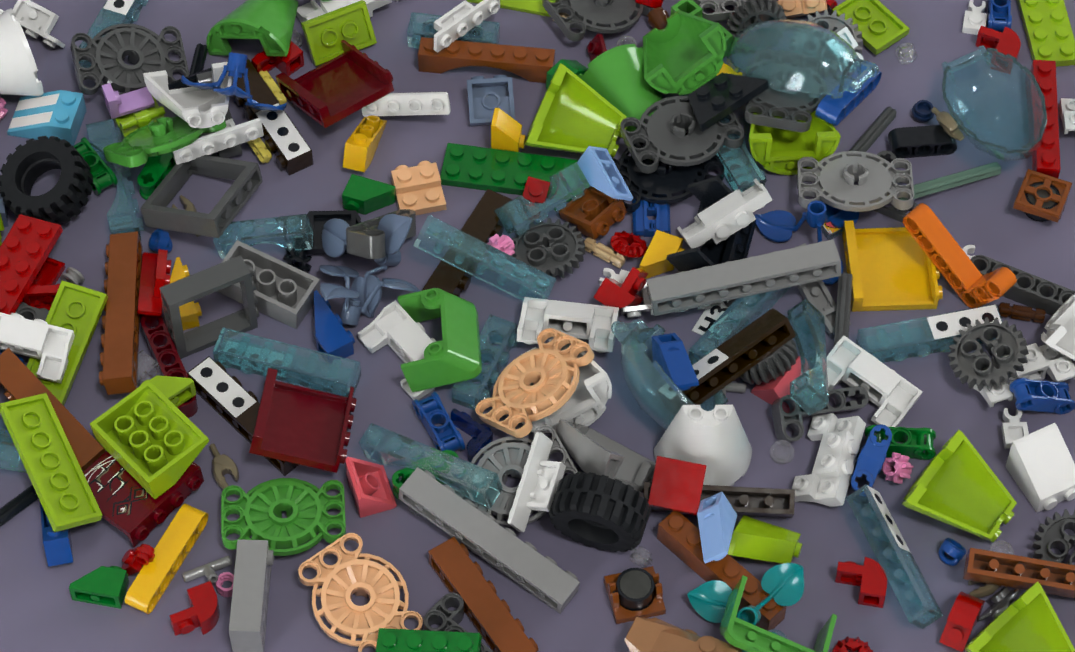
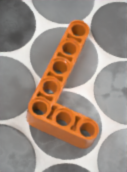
M918 204L903 218L905 228L969 308H978L999 299L1017 282L1015 274L1006 267H1001L982 275L926 204Z

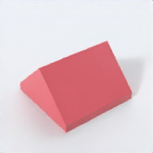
M798 356L795 359L796 364L791 366L790 371L784 372V376L780 375L776 380L772 379L767 384L765 382H762L760 385L756 384L751 393L772 405L775 400L786 395L812 392L818 382L812 378L813 373L803 359ZM783 402L782 409L784 412L789 413V405Z
M352 457L345 459L346 477L360 518L397 507L383 465Z

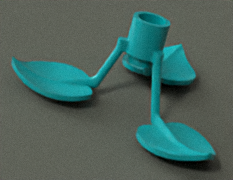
M783 563L767 570L762 577L761 587L770 595L756 607L749 605L741 610L738 609L737 618L753 625L758 624L761 619L760 609L772 598L781 606L796 604L801 599L805 588L804 568L802 565ZM711 580L691 590L687 596L692 607L701 617L709 622L721 623L732 589L721 580Z

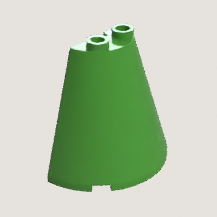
M245 1L211 28L206 40L209 55H229L232 48L228 39H259L267 56H287L298 1Z
M678 10L666 19L667 25L664 29L654 28L643 36L644 79L651 87L662 93L686 95L712 80L719 73L724 63L726 39L718 23Z
M635 44L620 45L605 51L587 65L589 69L584 75H578L579 78L615 106L627 118L633 117L640 120L648 107L663 99L661 92L651 87L644 79L643 47L638 48ZM627 126L626 128L629 132L637 129L634 126Z

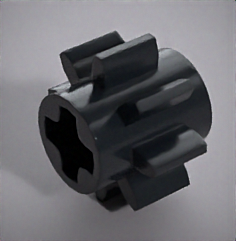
M292 248L290 251L291 256L285 254L283 257L287 264L302 271H310L312 267L307 264L312 256H306L304 248L301 251H296ZM294 259H296L297 262H302L301 266H299L298 263L293 264Z

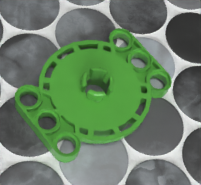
M179 116L158 118L156 122L151 121L148 125L131 132L122 142L105 146L103 151L106 160L129 168L138 167L148 161V157L181 149L196 141L202 133L216 132L224 129L227 125L224 120L223 123L209 128H192Z
M295 478L272 479L258 484L249 490L247 494L239 486H228L224 488L221 494V535L223 545L227 549H237V540H228L226 538L233 533L240 536L239 540H268L269 550H274V556L299 554L309 550L323 538L331 544L346 534L344 486L340 481L329 480L319 489L307 481ZM331 489H336L340 491V493L335 496H330L327 494V492ZM233 494L238 495L240 497L236 501H229L226 499L228 496ZM333 508L341 511L337 515L327 513L328 510ZM281 511H286L287 518H282ZM230 514H237L240 516L237 520L230 521L227 519V516H229ZM332 528H338L341 530V532L337 535H331L328 533V531Z

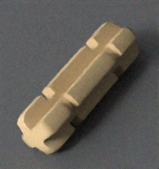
M591 237L585 239V250L587 252H594L593 255L608 263L613 262L612 265L618 268L625 264L626 256L618 252L616 254L615 250L600 242L597 244L596 240Z

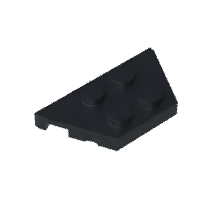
M721 73L690 93L688 101L691 109H693L695 119L698 121L700 131H705L767 90L769 84L766 79Z
M356 210L309 211L304 218V223L295 232V238L292 243L286 246V253L291 255L290 251L292 248L296 251H301L304 248L306 255L326 254L322 246L324 224L330 219L337 218L346 221L349 226L362 223L361 218ZM347 246L343 254H349L347 253Z

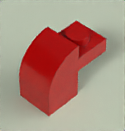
M981 26L975 46L994 52L991 63L992 67L1012 73L1017 63L1021 42L1019 36L1006 26L1003 33Z
M291 41L287 56H267L263 48V52L256 54L251 59V63L258 73L262 70L269 72L276 67L281 72L290 76L304 66L303 51Z
M632 267L623 284L615 279L605 277L593 298L605 306L619 307V310L624 307L638 306L643 298L636 293L645 286V278L648 273L640 268Z
M868 557L864 558L863 565H858L851 561H838L835 582L860 586L858 604L883 608L887 589V574L884 568L877 561Z
M211 581L187 589L191 607L169 615L175 636L181 633H190L197 627H200L204 635L217 624L220 610L217 595Z
M961 591L947 618V623L939 643L963 652L985 601Z

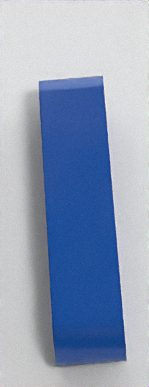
M860 63L820 101L815 116L837 126L877 87L882 72Z

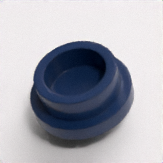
M927 100L918 101L912 108L913 117L922 122L931 120L934 117V113L931 111L933 108L932 103Z

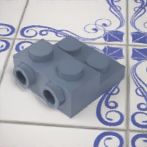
M496 75L493 78L484 79L483 76H474L471 80H467L470 126L491 125L495 108H500L515 120L512 77Z

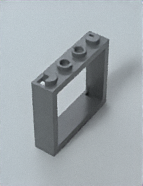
M209 155L176 164L142 205L141 213L143 214L145 225L147 227L220 238L263 182L259 165L255 162ZM192 174L235 180L209 214L166 207Z
M241 255L159 288L167 330L180 359L258 328L257 317L260 315L255 305L258 301L254 293L256 286L252 279L254 272L251 265L245 264ZM240 282L244 309L183 333L179 306Z

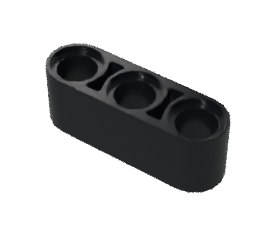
M940 125L896 128L888 134L891 152L895 154L896 158L949 155L957 150L956 139L949 136Z

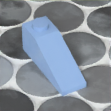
M588 146L575 164L583 182L613 199L632 201L634 197L607 148Z

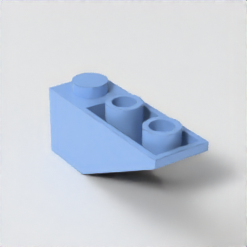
M721 491L701 500L697 512L703 561L705 564L713 560L719 561L728 554L737 518V513Z

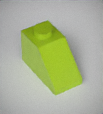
M156 375L150 379L176 407L196 395L195 384L191 378Z

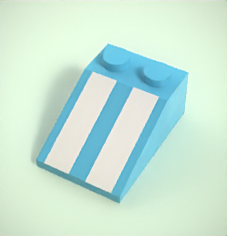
M57 90L46 92L41 96L20 97L7 134L22 138H33L35 140H38L40 136H47L48 139L50 136L59 137L60 140L68 141L74 146L86 113L83 93Z

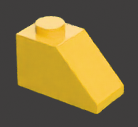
M495 108L491 123V148L519 152L520 148L524 149L526 135H522V125L500 108Z
M656 230L639 265L640 269L648 273L645 279L674 270L675 267L666 258L669 254L685 250L682 248L683 238Z

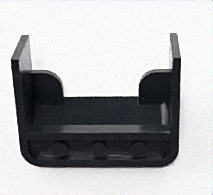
M718 176L688 184L687 189L700 201L698 213L732 193ZM756 221L751 222L747 227L740 229L729 236L728 239L718 244L711 238L702 245L701 251L696 247L669 254L666 259L679 272L745 259L749 252Z

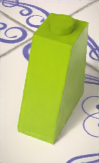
M743 515L733 531L728 555L782 564L791 563L794 557L798 558L803 545L799 543L801 534Z

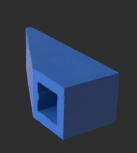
M315 290L314 312L317 350L327 365L331 366L354 354L353 344L355 339L349 330L346 331L343 328L340 316L337 313L333 314L329 301H325L324 297H321L319 292Z
M676 333L652 336L653 364L668 382L677 390H688L692 386H698L699 381L683 341Z
M40 502L42 537L48 567L72 563L73 551L70 529L54 532Z

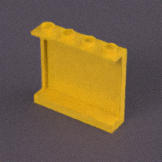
M854 220L844 221L842 239L846 271L853 276L852 312L937 309L938 301L943 297L942 286L938 285L937 281L940 278V272L905 227L855 229Z

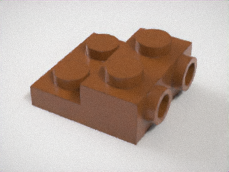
M590 185L558 211L561 219L577 225L578 231H581V234L594 240L600 235H606L610 226L616 221L621 222L627 213L623 200L613 199Z

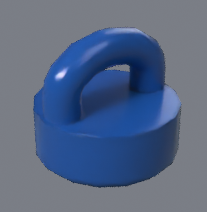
M156 229L149 239V248L157 253L158 249L168 250V253H170L173 244L169 233L163 229Z
M945 538L938 552L940 559L949 566L957 565L967 553L960 543L951 538ZM945 552H946L947 554H949L950 556H952L954 559H953V560H952V559H949V558L945 555Z

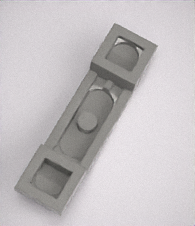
M823 280L797 285L807 306L820 325L829 335L835 333L837 305Z

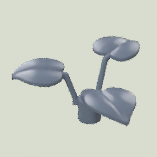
M387 214L380 220L378 230L385 232L386 256L374 259L380 265L379 267L367 271L364 277L358 276L354 279L351 289L360 294L359 298H356L361 300L360 305L363 306L378 281H380L377 276L372 274L381 270H387V266L395 267L400 263L401 253L399 250L409 233L413 220L412 217ZM330 219L323 226L322 246L325 253L330 257H340L345 252L347 246L346 228L350 226L342 219ZM382 287L378 289L367 306L366 313H362L363 315L374 318V312L381 300Z
M320 265L319 267L326 274L340 276L345 279V287L332 283H321L320 291L325 301L333 298H345L340 318L343 323L349 325H358L361 312L366 313L367 306L380 287L412 292L420 291L408 281L383 278L382 281H378L362 306L360 305L361 300L356 299L359 298L360 294L350 289V277L357 278L359 276L356 270L345 266Z

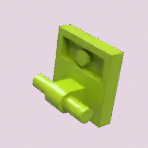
M153 97L155 106L117 117L113 120L122 137L125 138L131 132L148 125L151 121L156 122L158 118L165 117L164 107L159 106Z

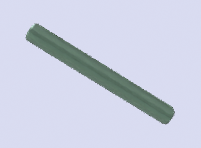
M992 162L913 185L914 199L997 176L1001 173V165L998 162ZM903 197L898 198L899 200H909Z

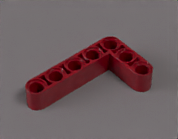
M144 315L141 319L144 339L160 375L189 378L162 317ZM196 395L187 400L189 401L188 403H183L177 407L187 418L197 413Z

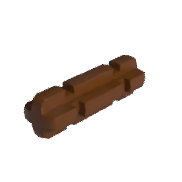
M1001 302L998 308L999 316L1008 317L1010 315L1011 318L1026 321L1034 319L1033 322L1043 323L1046 314L1044 309L1036 308V310H1032L1033 307L1015 304L1010 306V303Z

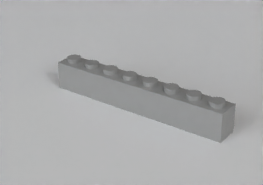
M834 239L820 241L805 246H797L782 251H774L768 254L751 256L745 259L648 279V295L654 316L838 277L841 276V259Z
M417 467L399 488V499L447 534L455 537L457 541L463 543L468 549L561 614L578 592L580 582L572 572L562 570L551 557H544L537 552V549L531 543H524L517 538L514 531L510 528H503L496 523L493 516L488 513L483 514L476 509L472 501L462 499L456 495L452 487L447 484L442 485L431 472L423 471Z

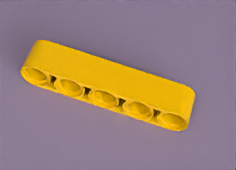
M188 504L181 506L154 548V560L142 567L125 596L126 605L146 614H150L204 530L209 517L208 513Z

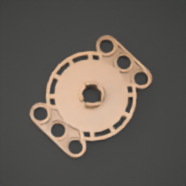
M554 328L544 329L537 336L539 348L520 355L504 368L496 380L492 397L485 398L476 405V414L484 423L513 437L523 438L527 436L532 430V421L545 418L559 410L575 392L579 383V367L588 365L594 359V352L588 343ZM554 337L552 341L544 343L548 338ZM570 344L567 349L561 351L563 346ZM587 351L584 356L577 358L581 352ZM492 407L488 413L483 414L487 408ZM509 415L505 420L499 421L502 416ZM525 422L521 428L515 429L519 423Z
M347 533L304 561L298 569L300 582L305 586H314L312 590V608L320 628L329 637L342 644L359 646L358 652H362L368 646L376 649L379 628L407 629L404 621L408 618H414L419 623L418 627L413 630H422L423 619L421 615L415 611H407L409 593L401 573L385 559L361 553L363 547L361 537L355 533ZM354 540L359 546L355 551H348L344 547L345 542ZM327 554H334L338 561L334 565H327L324 563L323 558ZM306 568H313L316 570L317 575L313 579H306L302 573ZM390 570L396 575L399 581L395 580ZM402 588L405 596L404 602L400 600L399 589ZM355 594L356 596H364L366 598L369 596V602L364 606L355 605L351 601L352 595ZM316 596L321 597V609L318 611ZM324 616L327 622L332 626L331 629L323 623L320 617ZM338 631L345 636L351 637V640L342 638L335 633ZM356 638H362V640L356 641Z

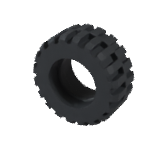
M40 136L38 140L32 138L27 140L25 145L22 146L20 144L15 148L16 151L8 155L6 158L7 163L3 164L0 170L2 173L0 175V196L3 198L5 205L17 218L19 214L59 225L62 222L64 224L70 222V218L74 215L78 216L81 213V207L86 206L89 201L87 196L92 193L93 187L90 184L93 183V175L90 173L91 168L75 147L68 141L60 140L59 137L50 136L49 139L47 136ZM61 169L60 178L50 191L39 196H31L32 186L39 176L49 170Z
M577 472L576 474L570 473L559 481L549 511V517L556 530H560L561 534L572 538L577 543L580 542L585 546L595 547L602 551L627 552L628 550H633L641 543L650 515V506L648 500L643 497V494L634 490V487L629 484L626 485L622 481L611 479L606 475L601 476L591 472L588 474Z

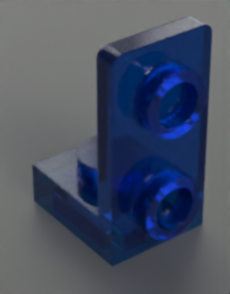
M455 408L451 411V421L454 426L473 437L466 448L468 461L471 462L481 448L493 441V432L488 426L474 421L466 412H460Z

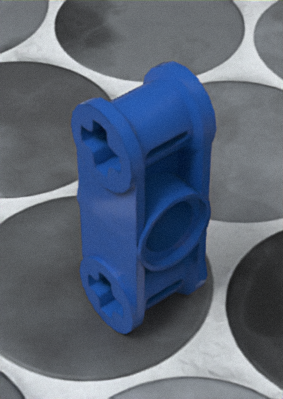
M988 0L987 28L1003 32L1005 26L1011 29V0Z
M1020 378L1009 385L1010 391L1014 393L1016 399L1015 406L1018 410L1066 414L1075 409V401L1071 400L1068 392L1069 385L1065 382L1058 383Z
M436 391L424 399L412 401L414 411L423 423L438 453L444 450H465L463 438L455 428Z
M880 424L872 428L866 444L863 445L851 478V488L857 494L868 493L870 491L868 486L873 487L876 477L881 471L892 440V432L886 425ZM884 431L885 437L888 439L882 440L881 443L877 442V437L874 434ZM864 476L869 485L863 486L860 489L855 480L861 479Z

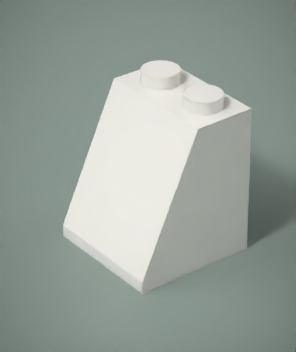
M1055 423L1012 442L1005 467L1036 513L1044 509L1047 511L1051 510L1064 500L1071 501L1075 499V463Z

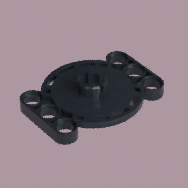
M637 142L633 146L643 148L645 144ZM628 148L621 155L620 161L612 158L634 197L633 199L636 200L633 204L624 202L628 213L635 212L640 207L641 200L656 204L680 202L693 195L687 189L688 184L717 176L722 181L724 179L725 168L717 155L708 161L692 166H674L659 161L657 170L649 174L643 173L638 169L632 156H628L630 153ZM644 159L642 163L645 165H651L654 163V161L651 159ZM711 170H717L720 172V174L713 176L710 175L708 172Z

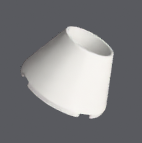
M12 8L7 9L0 15V94L41 96L44 94L41 80L38 81V69L19 20L15 21L14 11Z

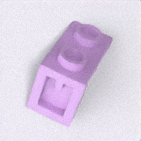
M111 83L102 85L105 104L111 119L155 106L153 97L147 87L119 95L118 90L113 91Z

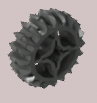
M741 0V6H734L735 12H729L730 19L727 20V31L733 35L732 43L739 49L743 48L746 53L750 49L756 53L758 49H764L767 46L772 48V43H779V37L784 36V29L787 28V17L782 6L775 0H749L747 2Z
M792 339L742 374L740 378L749 384L756 383L760 385L762 382L767 384L772 379L776 380L780 375L784 376V372L790 371L791 366L796 364L795 359L798 358L795 341Z

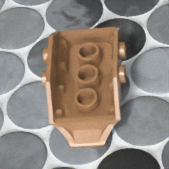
M636 617L625 638V643L630 652H742L741 649L712 636L700 637L692 630L681 629L655 617Z

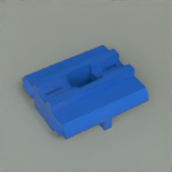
M641 200L640 207L633 212V234L653 237L656 230L671 234L670 204H656ZM647 216H656V220H648Z

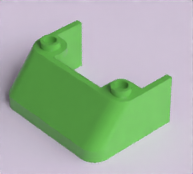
M439 288L398 296L400 306L416 323L441 317L442 340L433 342L425 348L424 359L401 364V369L412 392L470 380L481 373L478 312L472 302Z
M744 575L741 577L729 595L721 621L720 633L731 645L747 652H828L837 615L832 614L817 635L814 650L736 617L748 578Z

